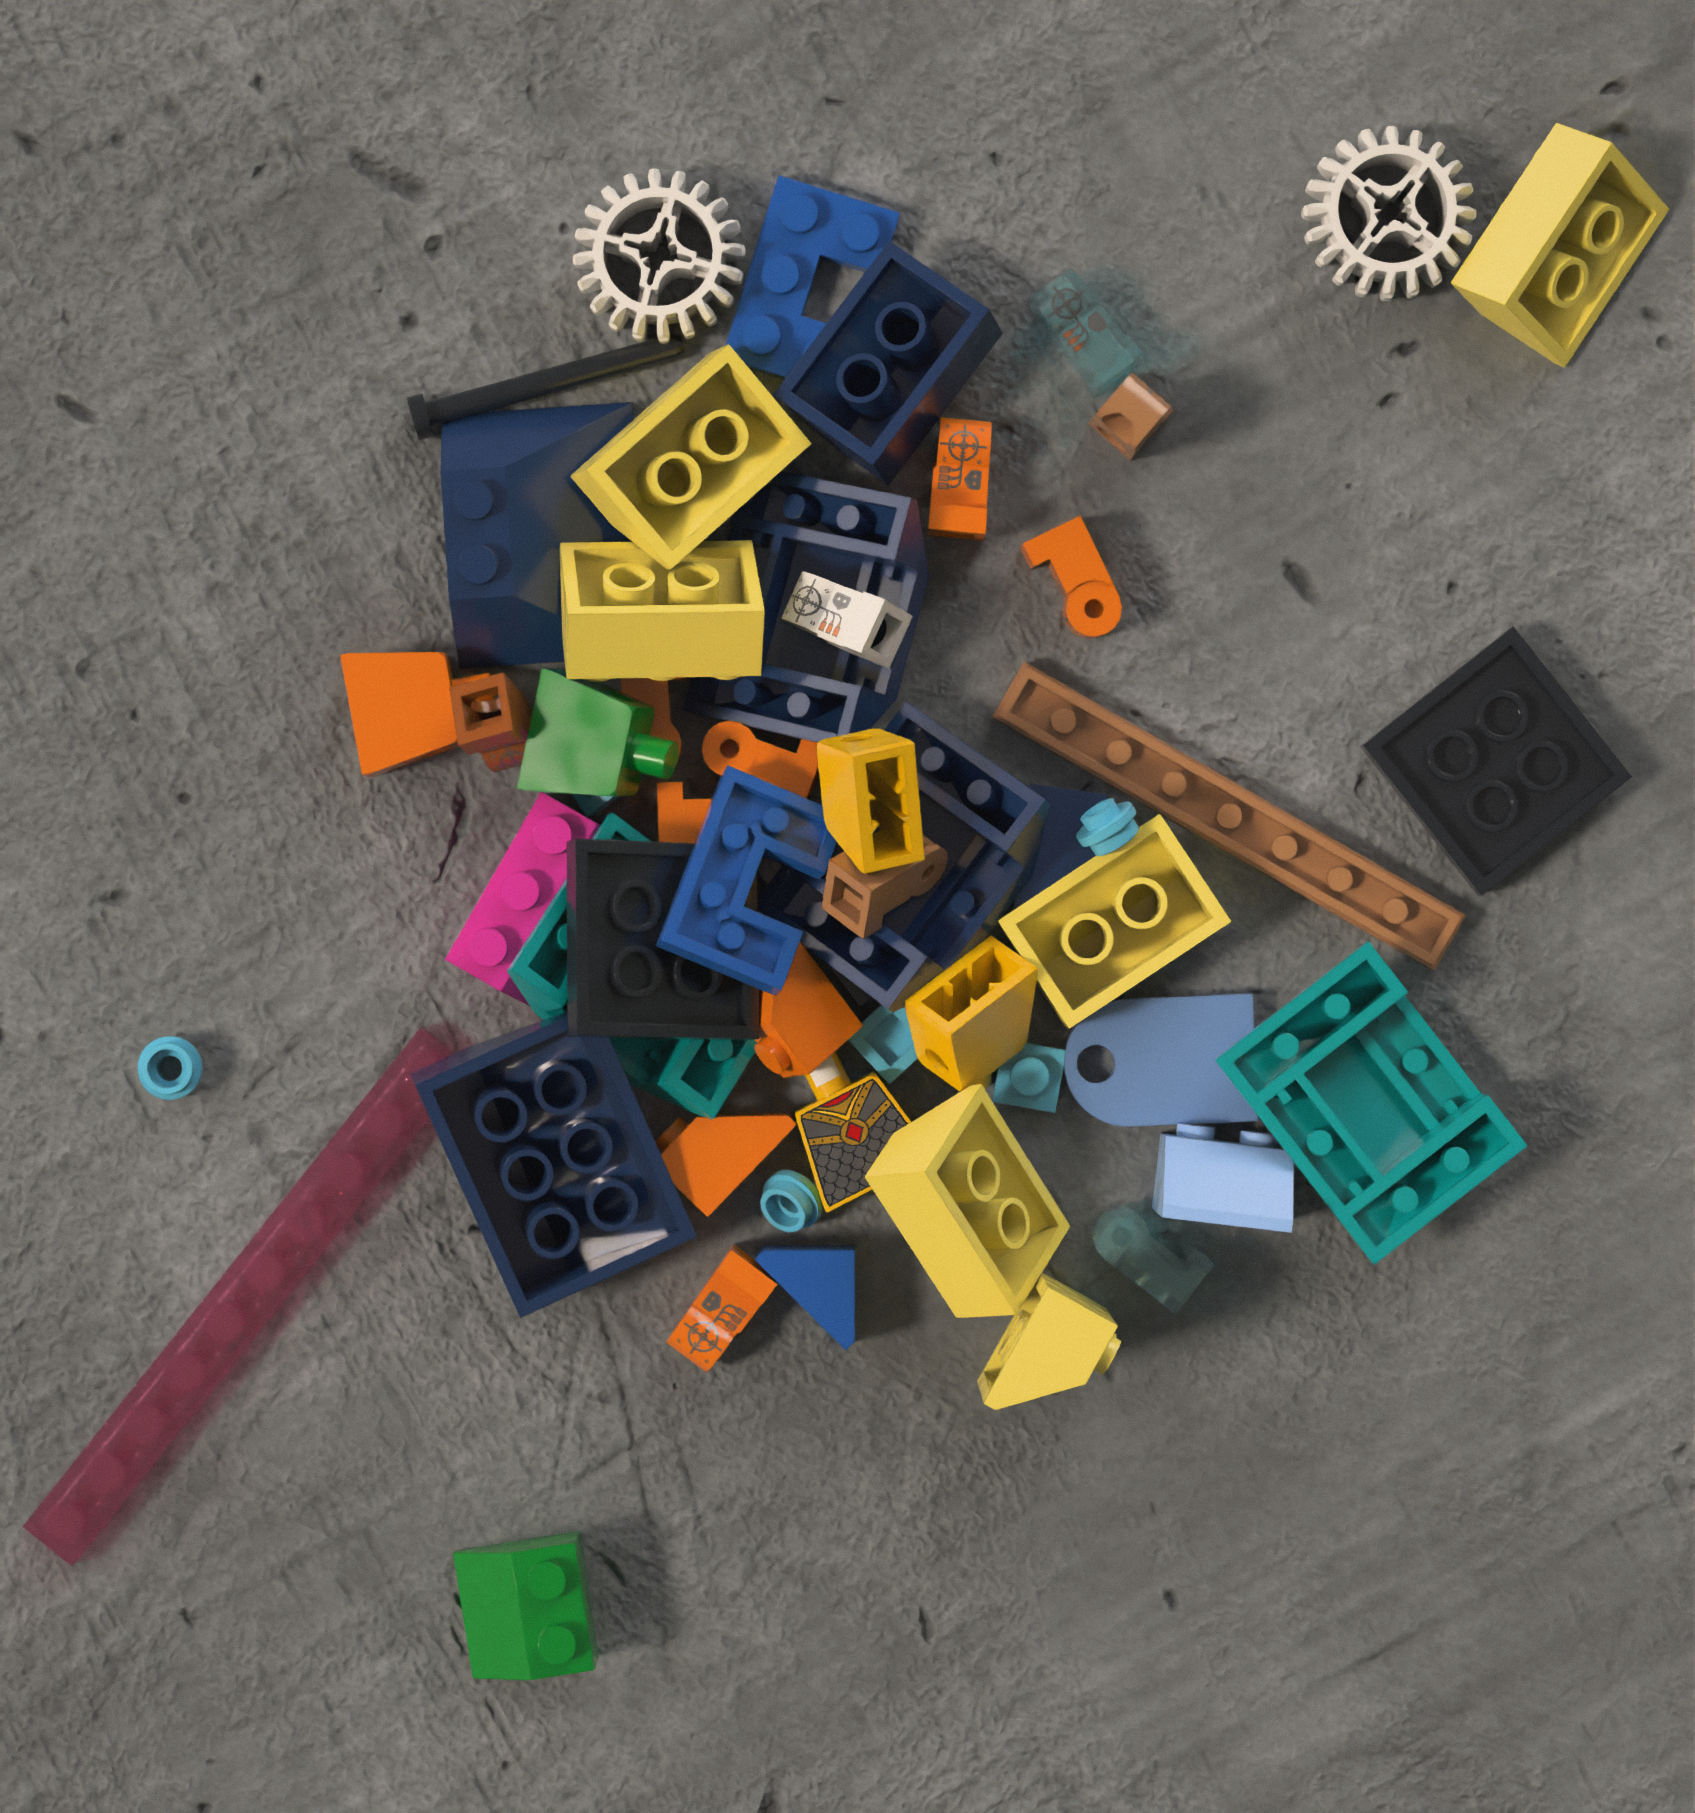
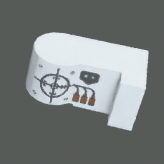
M802 571L781 619L805 632L826 640L832 646L889 669L913 616L883 598L866 592L861 593ZM885 618L887 625L886 634L878 645L870 648Z

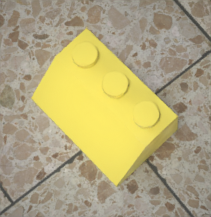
M1556 123L1470 254L1464 260L1451 284L1482 316L1553 363L1565 368L1668 213L1669 208L1612 142Z
M728 344L706 355L570 477L613 527L667 570H671L812 443Z
M752 540L702 541L671 570H667L633 542L560 543L562 639L567 679L604 682L616 678H650L656 681H668L676 677H714L721 680H732L740 676H761L765 610Z
M1161 814L1141 825L1138 833L1120 848L1103 856H1094L998 920L1018 955L1038 968L1036 984L1064 1026L1069 1029L1231 922Z
M982 1084L967 1087L894 1132L865 1175V1179L956 1318L1017 1315L1070 1228L1066 1218Z
M1042 1272L1017 1315H1013L977 1380L983 1403L994 1410L1085 1385L1093 1371L1103 1375L1110 1366L1121 1344V1340L1117 1339V1334L1114 1333L1118 1325L1104 1306Z

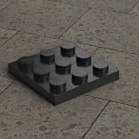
M1514 626L1502 633L1360 746L1478 896L1484 895L1632 778L1631 774Z
M573 839L567 841L568 1037L739 1041L759 1039L758 988L656 946L695 843ZM757 872L744 907L758 912Z

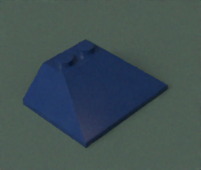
M633 402L492 411L442 424L440 474L448 593L459 669L565 662L562 639L560 543L632 542L609 523L570 476L634 420Z
M780 471L735 512L728 541L752 540L765 610L761 676H740L732 680H721L714 677H692L683 710L724 721L740 722L745 726L818 743L823 739L871 729L897 700L929 579V570L917 500ZM802 571L855 591L866 592L883 598L913 616L889 669L832 646L826 640L805 632L781 619ZM885 618L870 648L878 645L883 640L887 630Z
M907 701L884 731L914 742L922 834L933 843L940 845L948 853L946 868L937 883L925 894L920 896L911 895L909 900L884 914L881 929L865 939L859 937L821 908L827 869L825 874L820 879L782 865L758 897L759 912L803 931L800 942L893 1013L905 1007V1000L987 938L998 923V920L1002 918L1034 874L1050 803L1045 798ZM877 827L872 834L880 831V828ZM838 842L835 845L831 858L844 852Z

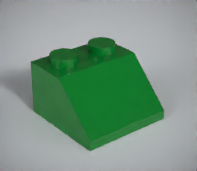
M580 1531L455 1550L453 1552L472 1677L474 1679L536 1680L595 1670L599 1659Z

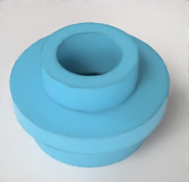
M1113 798L1101 801L1081 816L1080 820L1083 826L1077 832L1076 838L1081 846H1090L1095 856L1106 855L1126 844L1138 833L1139 827L1133 819L1136 815V810L1129 801L1116 804Z
M166 1036L152 1041L144 1048L138 1060V1076L141 1084L151 1095L160 1099L175 1100L187 1096L197 1087L202 1077L203 1064L198 1050L189 1041L180 1037ZM169 1055L178 1058L182 1064V1072L175 1080L165 1078L160 1069L162 1060Z
M780 1170L772 1174L764 1184L763 1195L760 1201L761 1209L766 1219L776 1228L785 1232H796L812 1226L821 1216L823 1204L818 1189L811 1180L802 1174L791 1170Z

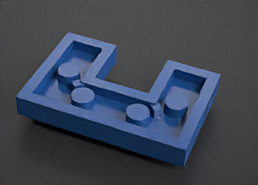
M778 175L726 345L729 344L750 370L785 380L827 324L803 316L820 259L866 272L888 241L892 242L900 213Z
M728 765L719 779L656 946L776 996L783 988L803 931L746 908L744 904L762 856L817 879H820L825 874L837 841L826 828L822 805Z

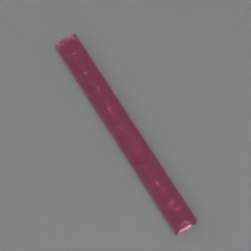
M424 1027L419 1028L22 1526L71 1566L79 1561L429 1122L430 1118L410 1073L454 1054L455 1052Z

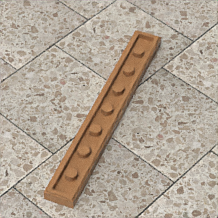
M1023 662L992 716L994 720L1156 813L1161 814L1163 817L1430 970L1434 971L1466 916L1026 662Z

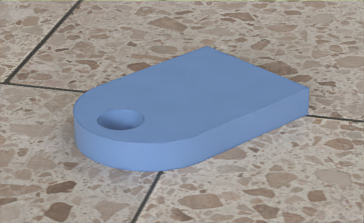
M1253 994L1112 1000L1074 1025L1067 1038L1064 1048L1066 1051L1063 1070L1071 1094L1089 1114L1103 1122L1117 1126L1132 1127L1177 1125V1123L1204 1124L1258 1121L1257 1114L1214 1060L1254 1029ZM1092 1045H1100L1107 1048L1113 1057L1114 1065L1111 1074L1100 1082L1085 1080L1077 1068V1060L1080 1053Z

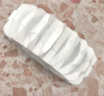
M1388 126L1383 133L1382 145L1378 146L1376 138L1370 129L1362 130L1358 135L1360 153L1350 142L1346 140L1340 141L1335 147V151L1341 164L1331 158L1323 157L1317 165V169L1327 181L1310 180L1306 186L1305 192L1322 203L1305 205L1301 211L1303 219L1321 222V226L1315 227L1304 236L1305 242L1308 245L1326 242L1328 248L1317 256L1315 263L1320 268L1327 266L1334 259L1340 263L1341 267L1332 279L1336 285L1341 286L1351 273L1360 277L1355 287L1356 296L1365 297L1374 281L1379 282L1381 301H1390L1395 293L1396 281H1399L1405 296L1413 298L1419 293L1417 275L1431 288L1436 287L1442 281L1441 272L1436 264L1445 269L1454 270L1461 262L1457 253L1450 246L1466 248L1471 243L1472 235L1455 225L1471 223L1476 218L1475 209L1469 206L1457 205L1458 201H1462L1472 194V184L1460 183L1453 186L1450 180L1462 169L1461 162L1454 160L1442 168L1437 160L1444 152L1445 146L1441 142H1436L1427 154L1418 150L1422 141V132L1418 130L1411 132L1405 145H1399L1397 128L1395 126ZM1375 166H1393L1409 171L1398 184L1392 186H1381L1370 178L1363 182L1355 176L1356 173ZM1423 184L1428 187L1436 203L1438 211L1436 236L1426 230L1428 222L1418 214L1415 207V197ZM1341 191L1352 199L1349 205L1360 214L1363 222L1362 232L1353 245L1346 237L1340 224L1338 204ZM1402 191H1405L1406 197L1398 206L1401 211L1396 216V218L1403 219V224L1400 221L1393 220L1388 226L1384 225L1375 237H1372L1370 235L1371 231L1379 222L1376 217L1381 211L1380 209H1374V204L1384 208L1389 202L1393 203ZM1386 241L1397 242L1407 249L1413 245L1423 252L1422 255L1412 260L1399 263L1381 262L1368 257L1374 248Z
M650 169L648 174L650 188L639 190L635 176L628 174L624 176V184L628 192L627 196L620 199L616 191L610 186H606L601 191L605 202L610 207L607 213L597 206H587L585 215L593 224L598 226L597 231L587 228H578L576 230V241L584 246L591 247L592 251L574 254L573 264L575 268L582 270L594 269V272L583 276L577 284L581 293L602 290L590 304V308L595 315L606 312L612 306L616 308L609 321V326L612 330L619 332L629 318L635 320L632 336L634 340L642 342L647 335L648 325L656 324L658 340L661 344L670 341L671 335L668 324L679 322L682 334L686 339H690L695 336L694 327L690 320V317L698 313L702 321L709 327L716 324V315L708 306L711 300L723 307L730 308L734 302L733 296L720 285L722 282L732 285L742 284L743 272L735 267L726 265V262L744 259L746 251L744 245L724 242L741 232L738 220H727L717 223L728 210L727 201L724 198H719L706 207L703 205L710 191L709 184L700 181L688 195L684 193L686 187V175L684 172L676 171L672 177L671 187L663 188L659 169ZM662 208L661 213L657 215L653 227L647 232L639 235L625 232L623 236L615 235L618 228L633 215L648 209ZM681 212L698 222L707 233L713 249L712 260L697 256V251L683 247L677 240ZM666 231L670 256L677 255L678 260L675 259L674 262L663 261L660 270H656L653 281L649 258H641L640 253L644 254L645 251L656 252L659 243H663ZM608 253L620 256L623 262L630 263L641 271L638 301L632 300L623 294L611 280L607 269ZM695 277L705 279L700 287L687 298L674 304L657 306V302L661 300L666 285L672 280L678 278L694 280Z

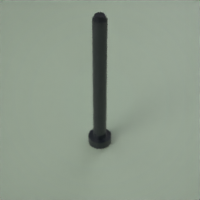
M670 334L669 343L661 344L658 338H654L425 402L422 393L407 397L418 439L420 441L434 437L433 427L443 423L678 359L685 353L682 338L680 335Z

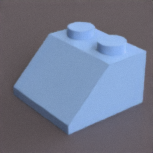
M1177 1123L1176 1134H1160L1152 1209L1162 1218L1292 1233L1294 1162L1282 1147H1278V1142L1271 1133L1241 1130L1240 1141L1236 1142L1214 1139L1215 1127Z

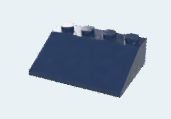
M568 1011L470 1046L410 1073L520 1318L697 1237L610 1038L568 1037Z

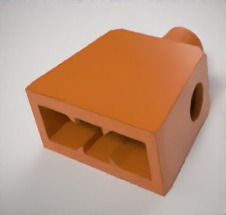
M445 652L341 654V663L362 775L367 777L379 776L458 747L449 688L491 676L490 672L454 679L451 658ZM486 695L476 700L490 701L495 700L496 697L495 695Z

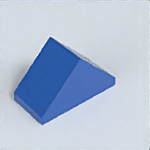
M765 1245L756 1254L755 1260L845 1350L855 1342V1245Z

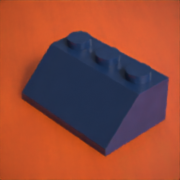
M888 241L773 395L838 451L889 486L1003 332L990 309Z

